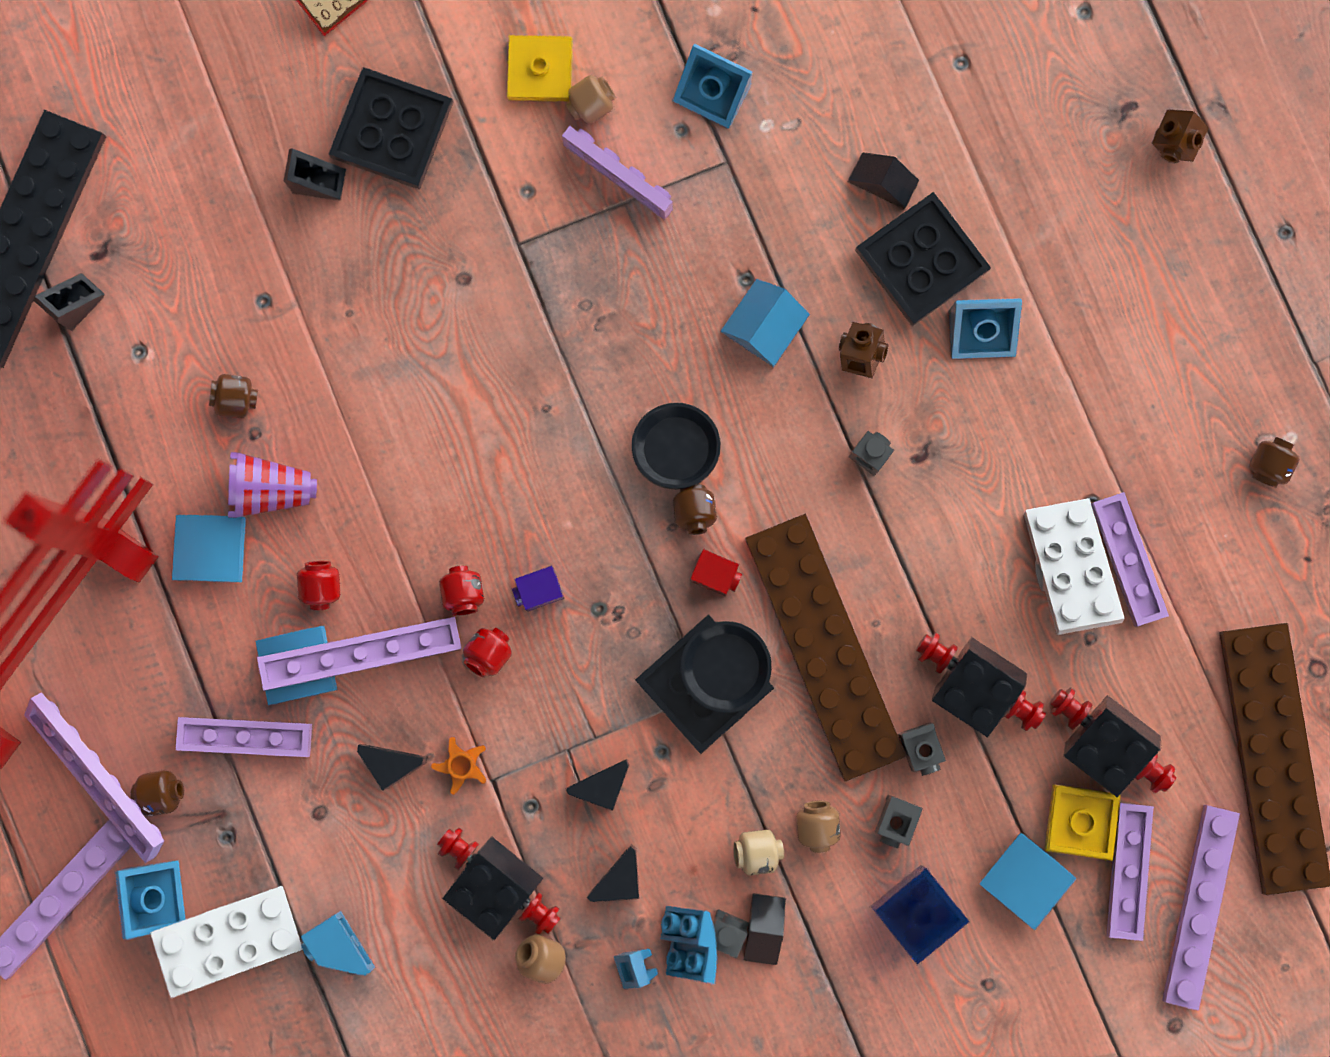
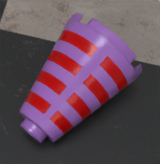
M231 452L230 459H237V465H230L228 505H235V511H228V518H238L309 505L310 498H316L317 479H310L311 472L242 453Z

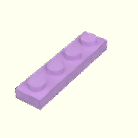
M569 126L563 133V145L658 216L664 220L672 211V201L670 200L671 195L665 189L658 185L652 187L645 182L646 178L639 170L632 166L629 169L619 162L620 158L612 150L606 147L604 150L594 144L595 140L583 129L576 131Z
M1123 492L1091 503L1134 627L1168 617L1166 606L1125 493Z
M178 717L176 750L310 757L312 724Z
M1120 803L1106 935L1110 938L1143 941L1153 806Z

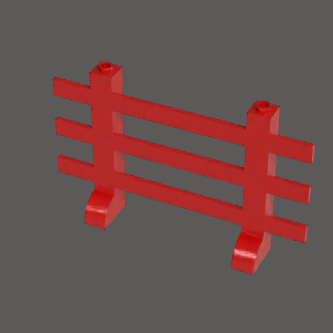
M98 459L65 504L24 492L3 520L5 524L31 543H34V545L0 590V617L51 549L54 548L59 551L0 629V655L76 554L82 557L0 665V690L97 560L103 561L117 572L135 582L140 583L159 556L121 528L154 485L153 483L140 477L109 520L103 518L134 477L128 471L120 468L88 512L82 511L83 506L113 467L109 463ZM1 727L0 769L4 767L21 744L18 739Z

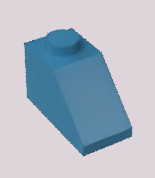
M341 911L301 936L304 942L301 944L305 955L310 961L315 960L318 966L363 976L375 968V965Z

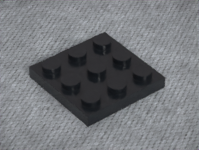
M362 67L329 151V156L337 161L420 190L454 103L453 99Z
M934 191L855 248L857 254L911 326H914L991 269V266Z
M709 614L635 679L700 754L774 689L769 682L765 692L755 703L743 710L729 713L707 709L691 697L682 680L681 657L690 638L701 628L715 623Z

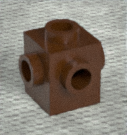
M1167 109L1159 128L1155 132L1152 144L1161 153V157L1168 162H1194L1199 149L1203 145L1208 126L1195 111Z
M852 322L849 332L843 333L839 344L842 371L873 378L878 363H883L888 353L889 345L885 343L884 329H880L870 323L860 324Z

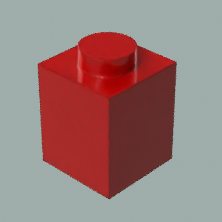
M703 549L690 582L726 596L728 590L736 591L742 574L737 572L738 563Z

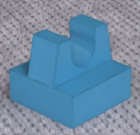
M650 949L624 952L614 956L623 989L643 987L650 984V980L658 975L656 968L646 969L644 959L652 956Z

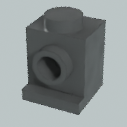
M867 431L849 455V458L875 476L894 452V449L890 447L891 442L885 436L878 432L872 434L870 431Z
M927 723L898 733L911 771L916 772L920 770L922 776L941 770L939 763L946 761L935 732L934 723ZM923 744H927L931 750L927 757H922L919 753V748Z
M887 795L885 806L875 829L877 834L882 835L880 842L897 849L900 843L909 846L923 808ZM895 816L900 817L902 821L901 826L897 829H893L890 825L891 819Z
M718 909L713 920L716 949L737 958L748 934L746 929L749 922Z

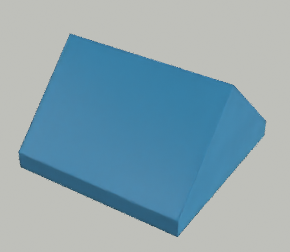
M694 44L672 101L726 128H730L751 88L753 72Z
M756 279L722 328L721 333L774 367L810 314L786 289Z
M1022 299L955 301L949 309L951 358L1016 357Z
M179 860L129 867L115 871L123 940L150 935L152 931L186 920Z

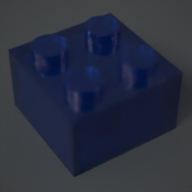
M923 865L917 867L870 906L917 965L970 922Z

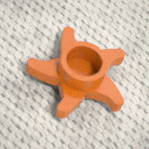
M450 737L448 746L449 758L440 764L432 763L431 768L441 773L450 774L453 783L450 790L452 795L457 793L466 778L478 779L484 784L487 781L486 777L475 764L479 754L484 752L486 747L482 745L464 751L456 744V738Z

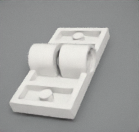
M1090 499L1025 510L1024 517L1036 557L1035 570L1040 589L1046 593L1057 635L1123 623L1125 619Z
M283 886L150 932L170 998L303 950Z

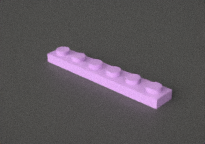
M451 617L257 657L263 691L457 651L462 648L456 619Z
M42 692L30 698L24 714L27 720L141 859L147 863L155 858L164 843L159 829L148 822L141 813L137 803L129 799L121 789L117 778L105 770L97 754L89 750L80 739L78 731L73 726L67 724L60 715V711L55 703L48 701Z
M1203 805L1162 999L1166 1003L1199 1011L1240 813Z
M110 820L103 825L0 937V976L4 980L12 977L132 847Z

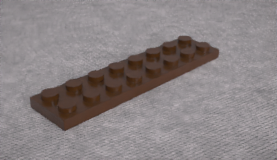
M806 513L746 537V543L844 781L846 782L905 758L906 754Z
M1288 623L1219 632L1262 894L1273 895L1330 887V869Z

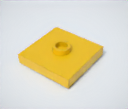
M509 35L508 100L570 102L568 91L572 87L573 37Z
M1052 784L1044 850L1113 861L1121 794L1116 797L1109 792Z

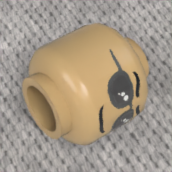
M770 830L743 832L739 840L734 842L733 845L736 867L742 868L743 872L747 875L773 873L778 867V861L784 859L782 841L776 840Z

